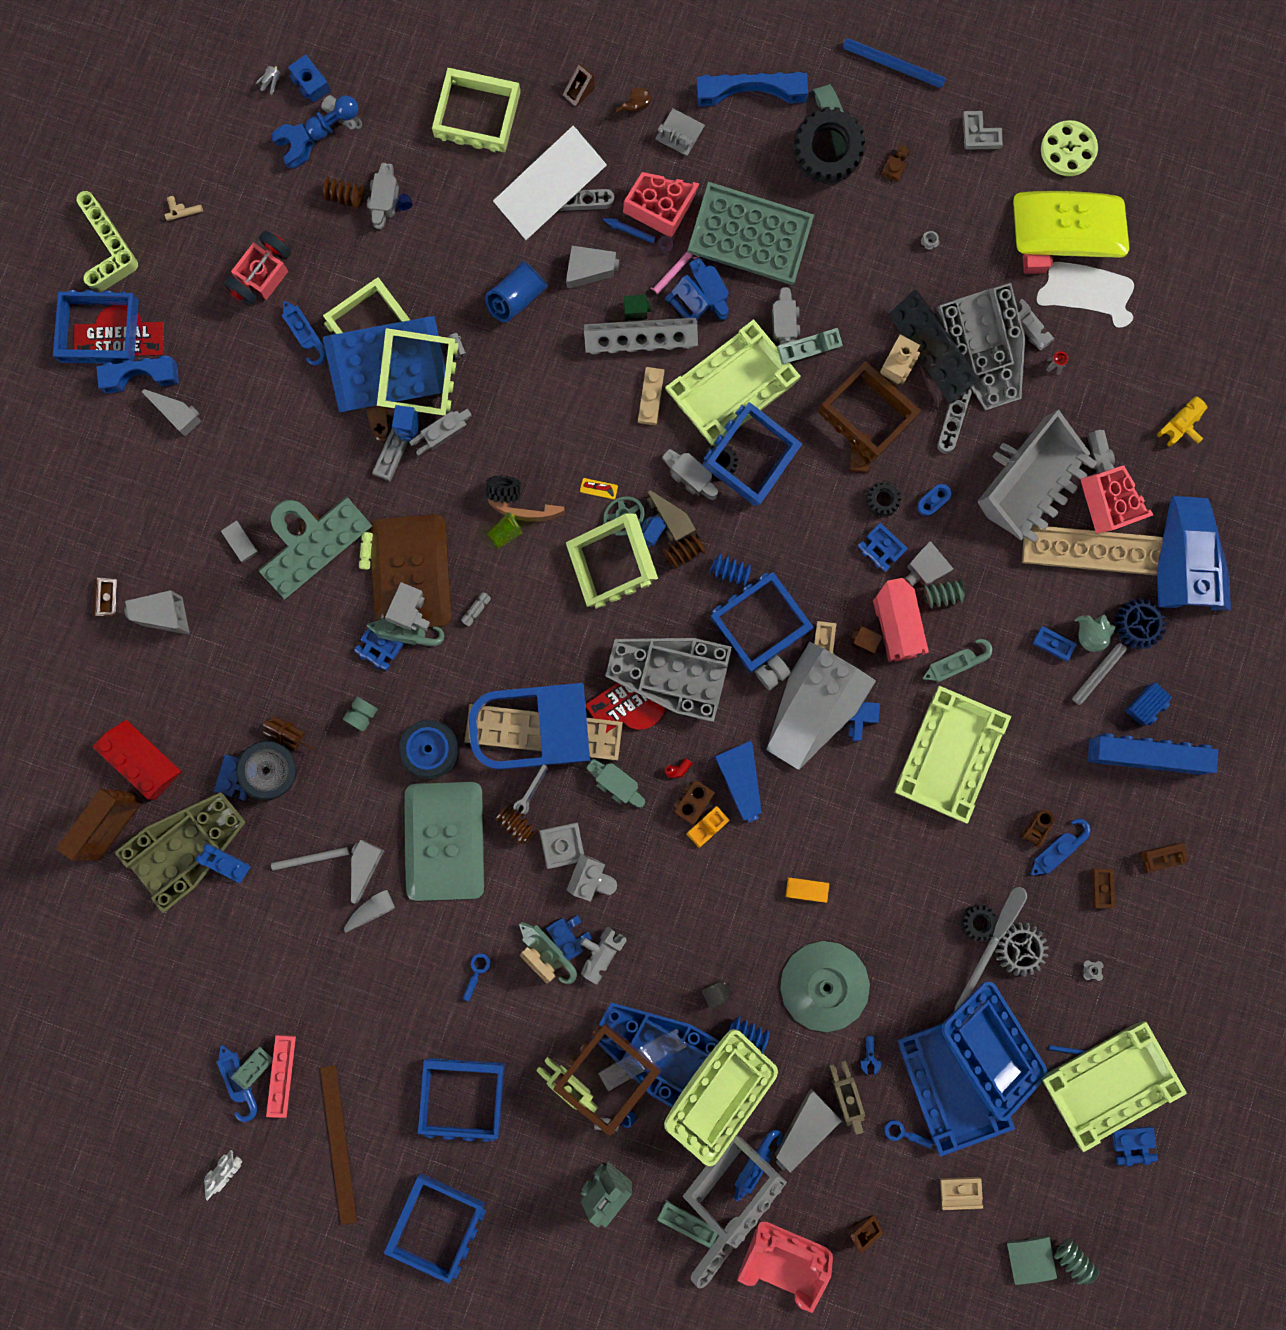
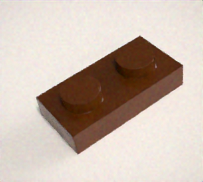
M863 434L869 441H871L872 435ZM851 445L849 472L868 473L870 459L866 456L864 457L857 447Z
M1092 869L1093 908H1115L1114 869Z

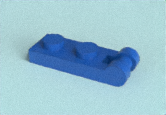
M209 843L205 844L203 847L204 851L195 859L201 865L207 866L238 883H241L251 868L249 864Z

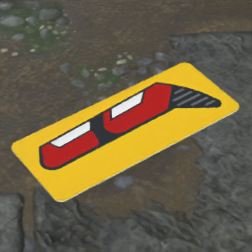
M583 478L580 492L615 499L618 485Z

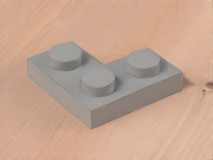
M964 111V149H1001L1003 146L1002 128H983L982 111Z

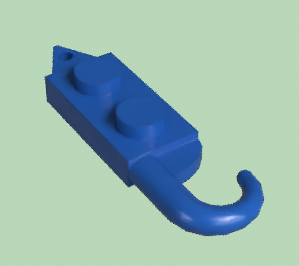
M283 301L282 317L304 349L316 347L320 353L318 360L313 361L310 358H306V361L311 365L322 364L327 357L322 342L298 305L294 306Z
M1084 819L1071 821L1072 825L1076 823L1082 824L1084 827L1083 833L1077 838L1069 833L1060 835L1033 859L1034 864L1030 875L1049 874L1070 856L1090 836L1091 829L1088 822Z
M221 1045L219 1061L216 1062L230 1097L235 1102L246 1101L250 1109V1113L245 1117L241 1116L238 1112H235L234 1115L239 1121H251L257 1113V1104L251 1092V1087L245 1091L231 1079L242 1064L237 1052L233 1053L227 1047Z
M779 1130L769 1132L759 1148L755 1150L768 1164L771 1161V1151L768 1149L770 1143L775 1137H778L776 1143L778 1146L782 1142L783 1136ZM749 1158L748 1163L734 1184L736 1186L734 1199L737 1202L747 1193L751 1194L764 1172L751 1158Z

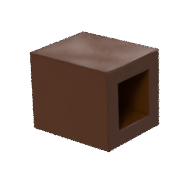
M861 626L859 630H854L850 638L853 640L851 646L872 656L882 636Z

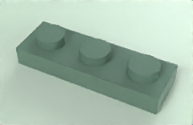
M667 1200L657 1218L659 1222L709 1248L712 1247L718 1235L705 1220Z

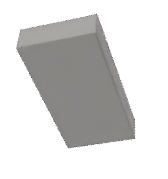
M238 521L221 530L242 563L259 553Z

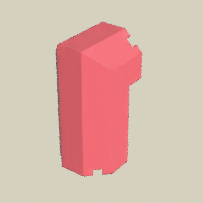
M903 578L887 581L874 598L873 604L876 616L879 617L888 662L912 659L920 653L921 656L926 655L929 651L915 589Z

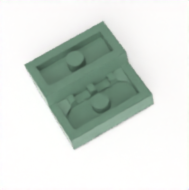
M1050 1236L1008 1241L1007 1246L1015 1285L1057 1279Z

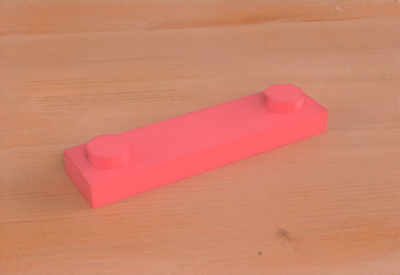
M275 1036L266 1117H287L296 1036Z

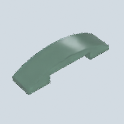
M831 84L813 89L817 105L821 107V110L824 107H830L831 110L838 107L843 112ZM829 130L831 135L830 141L836 157L844 155L846 151L845 140L836 131Z
M835 328L776 347L781 364L783 365L841 347L843 344L839 330Z

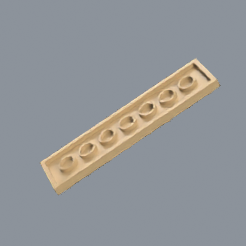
M1036 525L1030 530L1038 535L1037 541L1032 542L1025 537L1023 538L1022 563L1155 576H1157V566L1163 537L1112 532L1096 534V531L1047 527L1045 530H1042Z

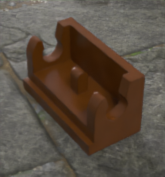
M1175 843L1141 852L1146 873L1188 862L1185 843Z

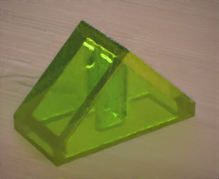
M509 512L495 525L488 535L499 549L523 532Z

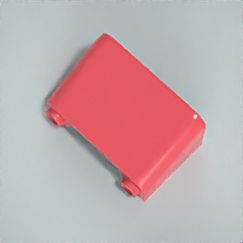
M760 1222L739 1271L737 1281L747 1286L756 1285L758 1279L766 1281L795 1294L797 1306L802 1310L813 1313L831 1279L833 1254L828 1248L771 1223Z

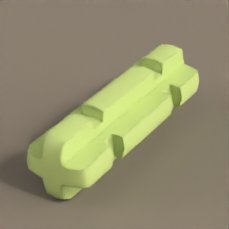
M369 532L362 534L363 543H361L359 568L364 570L370 569L371 565L369 559H371L373 534Z

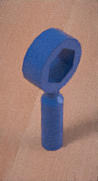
M479 953L472 958L471 968L475 972L470 978L462 999L470 1001L478 982L479 973H484L490 968L491 960L488 955ZM478 957L485 958L487 965L484 969L476 967L475 961Z
M889 1120L884 1125V1133L892 1141H898L904 1136L912 1142L928 1148L932 1147V1140L914 1133L905 1132L904 1126L898 1120ZM892 1124L899 1125L900 1132L896 1136L889 1134L888 1129Z

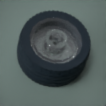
M261 741L249 746L241 754L236 766V777L240 787L251 797L261 800L275 799L286 793L292 786L296 777V763L290 751L283 745L272 741ZM264 767L270 769L268 774H263L262 769Z

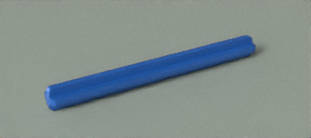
M846 38L844 41L843 49L939 88H942L946 78L852 39Z

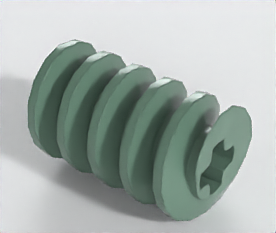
M960 579L959 582L953 580L951 584L948 581L944 585L938 583L936 587L934 584H930L929 588L924 585L922 593L925 603L929 605L930 609H933V603H936L939 608L942 601L945 606H948L949 600L955 605L956 599L959 600L960 604H963L965 587L963 580Z
M1071 1238L1065 1240L1058 1247L1054 1258L1059 1259L1062 1257L1060 1265L1067 1264L1065 1267L1066 1272L1072 1271L1070 1276L1072 1278L1078 1277L1076 1280L1078 1285L1082 1283L1085 1285L1091 1284L1097 1279L1099 1270L1094 1268V1264L1089 1262V1258L1083 1255V1251L1078 1249L1077 1244L1073 1243Z

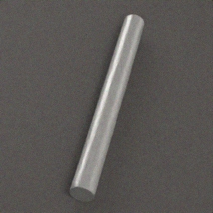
M348 847L274 862L271 863V868L274 871L349 855L350 852Z

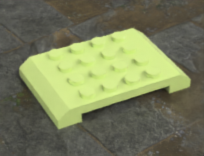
M753 319L740 329L737 335L685 375L676 378L665 389L711 446H714L716 438L720 434L723 435L726 431L725 425L730 419L734 420L736 417L735 411L741 404L745 405L750 402L761 411L790 389L801 376L790 363L781 364L777 347ZM747 414L740 426L751 419L752 416Z
M938 686L901 772L894 793L968 824L975 807L974 803L1011 716Z
M1145 1021L1126 1028L1048 1072L1041 1078L1082 1152L1101 1143V1139L1166 1102L1171 1103L1187 1094Z

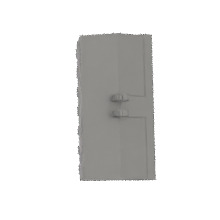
M1059 409L1043 418L1019 450L1005 443L1000 446V449L1010 455L1011 458L1009 459L998 452L994 453L993 458L1005 467L977 501L988 519L1014 534L1020 540H1023L1025 537L1032 542H1036L1038 535L1030 529L1036 525L1045 530L1048 527V523L1040 518L1042 514L1046 513L1053 518L1058 514V511L1050 506L1053 500L1061 505H1065L1068 499L1060 494L1061 490L1065 488L1071 493H1075L1077 490V486L1069 481L1072 476L1078 479L1087 477V474L1079 469L1080 466L1085 464L1093 469L1097 465V462L1089 457L1090 452Z

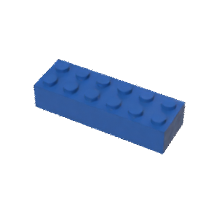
M1102 733V735H1096V738L1089 739L1088 762L1207 775L1217 773L1218 749H1211V745L1205 744L1192 746V743L1188 742L1172 744L1170 740H1160V742H1153L1151 738L1133 740V736L1114 738V734Z

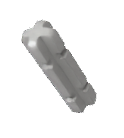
M484 592L480 594L479 600L473 603L467 611L468 614H465L461 619L462 623L466 626H470L473 623V619L477 618L484 609V605L490 601L489 595Z

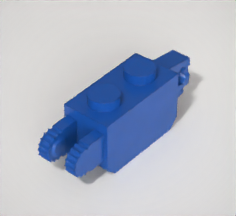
M700 258L691 261L689 266L693 274V282L711 301L708 307L709 311H714L719 320H726L729 313L726 304L729 292L717 270L713 266L706 267Z

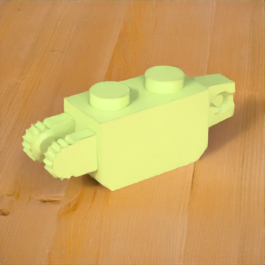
M547 1057L544 1061L555 1073L551 1076L541 1067L537 1069V1072L548 1081L546 1084L553 1090L556 1085L554 1080L560 1073L565 1074L567 1070L562 1065L558 1066ZM572 1075L563 1088L592 1112H595L598 1106L592 1101L591 1091ZM566 1101L573 1109L577 1110L568 1101Z

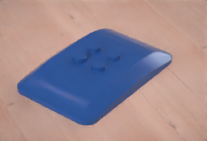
M990 981L983 982L942 1024V1033L947 1044L983 1102L997 1120L1007 1121L1043 1082L1041 1078L1047 1074V1068L996 985Z

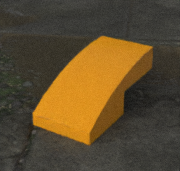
M716 806L686 834L700 848L730 820Z
M788 877L785 897L827 903L829 883Z

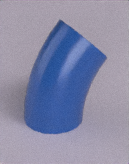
M523 260L508 276L486 293L485 304L494 318L501 322H509L535 300L548 285Z

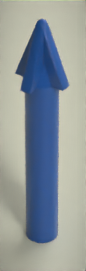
M603 219L614 230L619 229L652 244L655 241V236L619 222L618 219Z

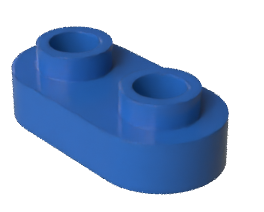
M945 484L936 485L918 502V512L923 516L933 515L950 499V488ZM937 493H943V498L938 497ZM925 504L929 505V510L924 509Z

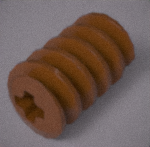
M327 176L323 185L324 199L326 201L332 200L333 203L339 202L341 205L346 204L349 207L359 208L364 199V186L362 185L360 190H358V184L356 183L353 188H351V182H347L346 186H344V180H340L338 185L336 178L331 183L330 177Z
M696 532V537L690 534L689 540L684 537L682 544L677 541L675 543L676 548L673 545H669V551L665 548L662 549L670 567L674 565L676 568H679V561L685 565V558L692 561V554L698 558L699 550L705 554L704 545Z
M510 803L497 815L495 821H502L501 828L508 826L506 833L513 832L511 838H519L516 843L517 845L525 844L538 830L531 831L533 824L526 826L525 824L528 819L520 820L522 814H515L516 810L509 808Z

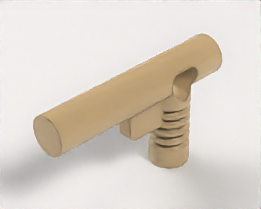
M174 196L167 197L170 213L165 214L167 221L203 212L201 204L185 208L183 204L176 205Z

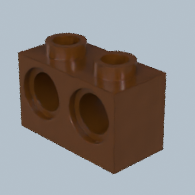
M697 780L694 783H688L684 789V792H686L683 800L679 798L673 806L676 809L674 813L692 825L696 823L715 793ZM694 789H702L704 795L701 799L694 798L692 794ZM689 804L692 806L693 813L691 815L683 814L682 807Z

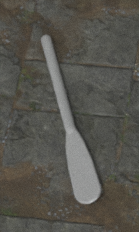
M1016 887L1011 891L995 926L993 937L959 998L955 1010L971 995L999 940L1006 934L1025 904L1027 893L1024 888Z

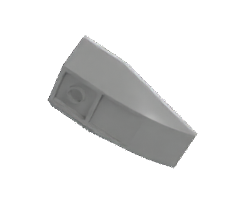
M696 638L615 639L606 677L677 714L714 722L732 647Z

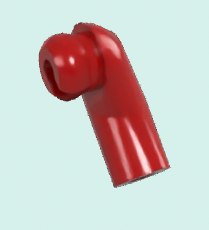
M685 758L680 766L668 765L665 767L664 772L669 778H681L693 763Z

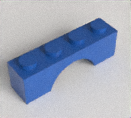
M160 356L159 359L142 358L140 361L135 362L125 360L119 364L104 363L103 366H96L98 388L105 394L123 392L127 382L137 375L153 377L160 387L179 384L177 362L170 356Z

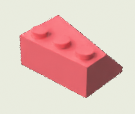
M642 172L624 200L623 213L672 238L689 210L700 183L693 182V184H690L680 179L674 181L665 179L664 176Z
M1124 465L1080 479L1096 534L1112 531L1153 516L1151 510H1147L1143 504L1145 500L1142 495L1139 496L1134 488L1135 483Z

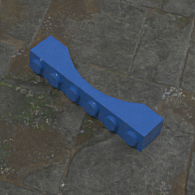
M777 72L775 74L758 73L756 75L738 74L733 76L722 74L720 76L703 75L697 77V106H716L725 98L746 91L770 93L787 103H806L808 97L807 73L793 72L784 74Z

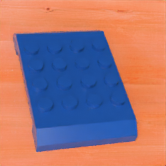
M435 316L323 337L339 412L377 405L386 328L439 336ZM394 336L386 401L397 402L443 393L446 368L440 342Z
M943 1023L897 1039L899 1050L940 1157L1015 1130L1011 1117L1007 1121L997 1120L983 1102L947 1044L942 1033Z

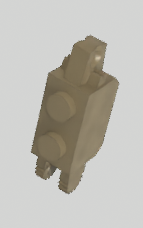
M846 1061L841 1062V1067L845 1074L841 1078H838L837 1069L834 1064L830 1065L833 1077L832 1083L843 1118L847 1125H852L856 1135L864 1133L861 1121L865 1120V1112Z

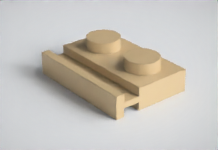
M980 1177L940 1178L941 1206L943 1210L983 1209L982 1181Z

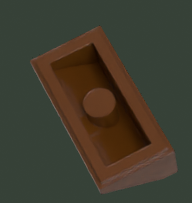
M96 578L94 580L93 617H115L117 579Z

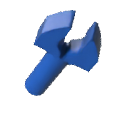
M873 1036L866 1037V1058L860 1060V1067L867 1075V1065L870 1061L874 1065V1075L881 1068V1061L874 1058Z

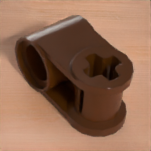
M377 405L366 407L372 434L380 442L387 441L390 434L387 407Z
M1048 810L1036 811L1029 824L1025 827L1021 838L1033 842L1037 848H1040L1054 824L1055 817L1053 813ZM1043 813L1048 817L1045 824L1040 822V816Z

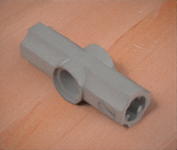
M1097 430L1088 433L1087 438L1091 449L1090 457L1097 462L1093 469H1096V473L1113 469L1115 457L1113 451L1108 447L1105 431Z

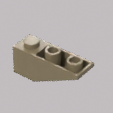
M651 490L648 491L649 498H647V502L651 508L656 509L658 513L656 516L664 520L663 524L666 525L667 529L665 533L670 541L673 540L674 543L677 541L681 542L684 537L688 538L690 534H695L696 529L687 513Z

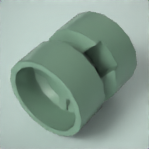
M356 697L351 705L353 709L347 711L343 720L365 732L370 724L368 719L374 717L378 708Z

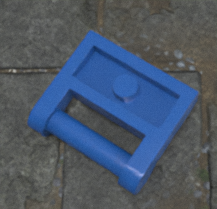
M688 275L684 276L672 292L665 297L668 304L671 303L683 318H696V320L699 319L711 304V301ZM678 295L692 310V315L676 299Z

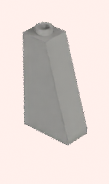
M812 1089L808 1091L775 1152V1156L778 1159L776 1163L783 1171L787 1169L791 1173L841 1122V1119Z

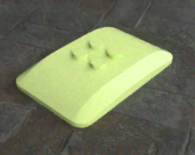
M736 1029L730 1030L708 1055L680 1094L665 1119L664 1127L666 1131L703 1164L707 1166L715 1165L778 1075L776 1065L764 1054H761V1051L740 1031Z

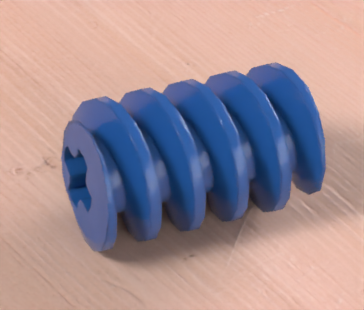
M720 553L715 557L709 575L715 571V577L718 578L722 574V580L729 576L730 583L736 579L737 585L739 586L744 582L745 588L751 572V565L748 564L743 568L744 562L741 561L739 565H736V559H733L730 563L729 556L722 560V554Z
M737 1016L731 1022L727 1033L732 1029L740 1031L758 1049L761 1048V1054H763L769 1041V1030H765L762 1033V1027L760 1026L755 1030L754 1023L747 1027V1020L740 1024V1017Z

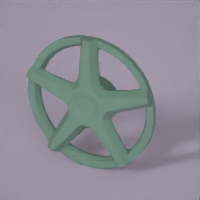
M620 497L611 502L606 508L604 524L607 523V520H613L624 514H634L640 509L639 524L641 527L644 519L643 505L633 497ZM623 500H632L637 504L628 509L625 507ZM618 502L619 509L616 511V514H607L611 506ZM621 530L612 533L616 536L628 535L627 531Z

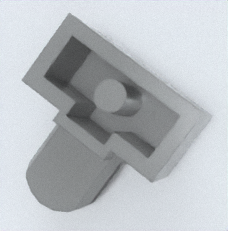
M580 854L567 891L573 896L591 901L595 891L605 895H612L617 889V882L611 876L602 873L605 864L597 859Z

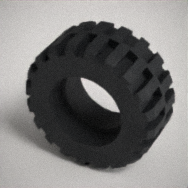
M824 107L821 111L817 109L811 115H807L798 127L793 143L794 161H797L798 169L800 171L803 170L806 178H813V182L818 183L821 181L827 185L830 182L834 184L839 183L840 180L848 178L862 160L865 152L864 144L866 142L865 136L862 134L864 130L862 125L858 126V119L855 116L853 118L850 117V112L847 110L841 112L838 107H835L834 110H831L830 107ZM833 130L843 137L846 143V151L839 161L824 162L813 153L812 140L819 131Z

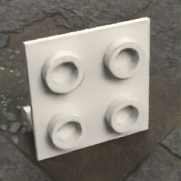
M232 1150L220 1158L218 1166L213 1171H209L204 1179L207 1201L213 1193L220 1192L226 1185V1182L229 1181L228 1177L232 1178L233 1174L241 1167L242 1160L239 1157L234 1159Z

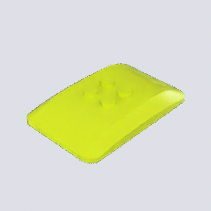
M1075 191L1020 192L1014 196L1016 247L1022 254L1120 258L1126 256L1129 252L1125 203L1119 196Z

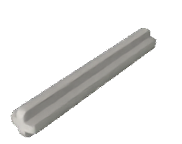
M1118 643L1073 696L1072 700L1076 704L1081 705L1125 653L1127 650L1126 646Z

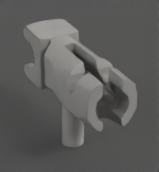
M1021 299L1019 303L1021 308L1019 316L1024 335L1026 334L1029 342L1041 351L1053 341L1054 337L1049 332L1041 333L1045 326L1030 310L1031 308L1024 299Z
M606 927L598 945L585 937L580 941L581 945L592 951V956L586 961L581 974L595 984H598L602 978L599 971L607 970L617 950L620 951L626 942V937L622 934H618L613 939L615 932L610 927Z

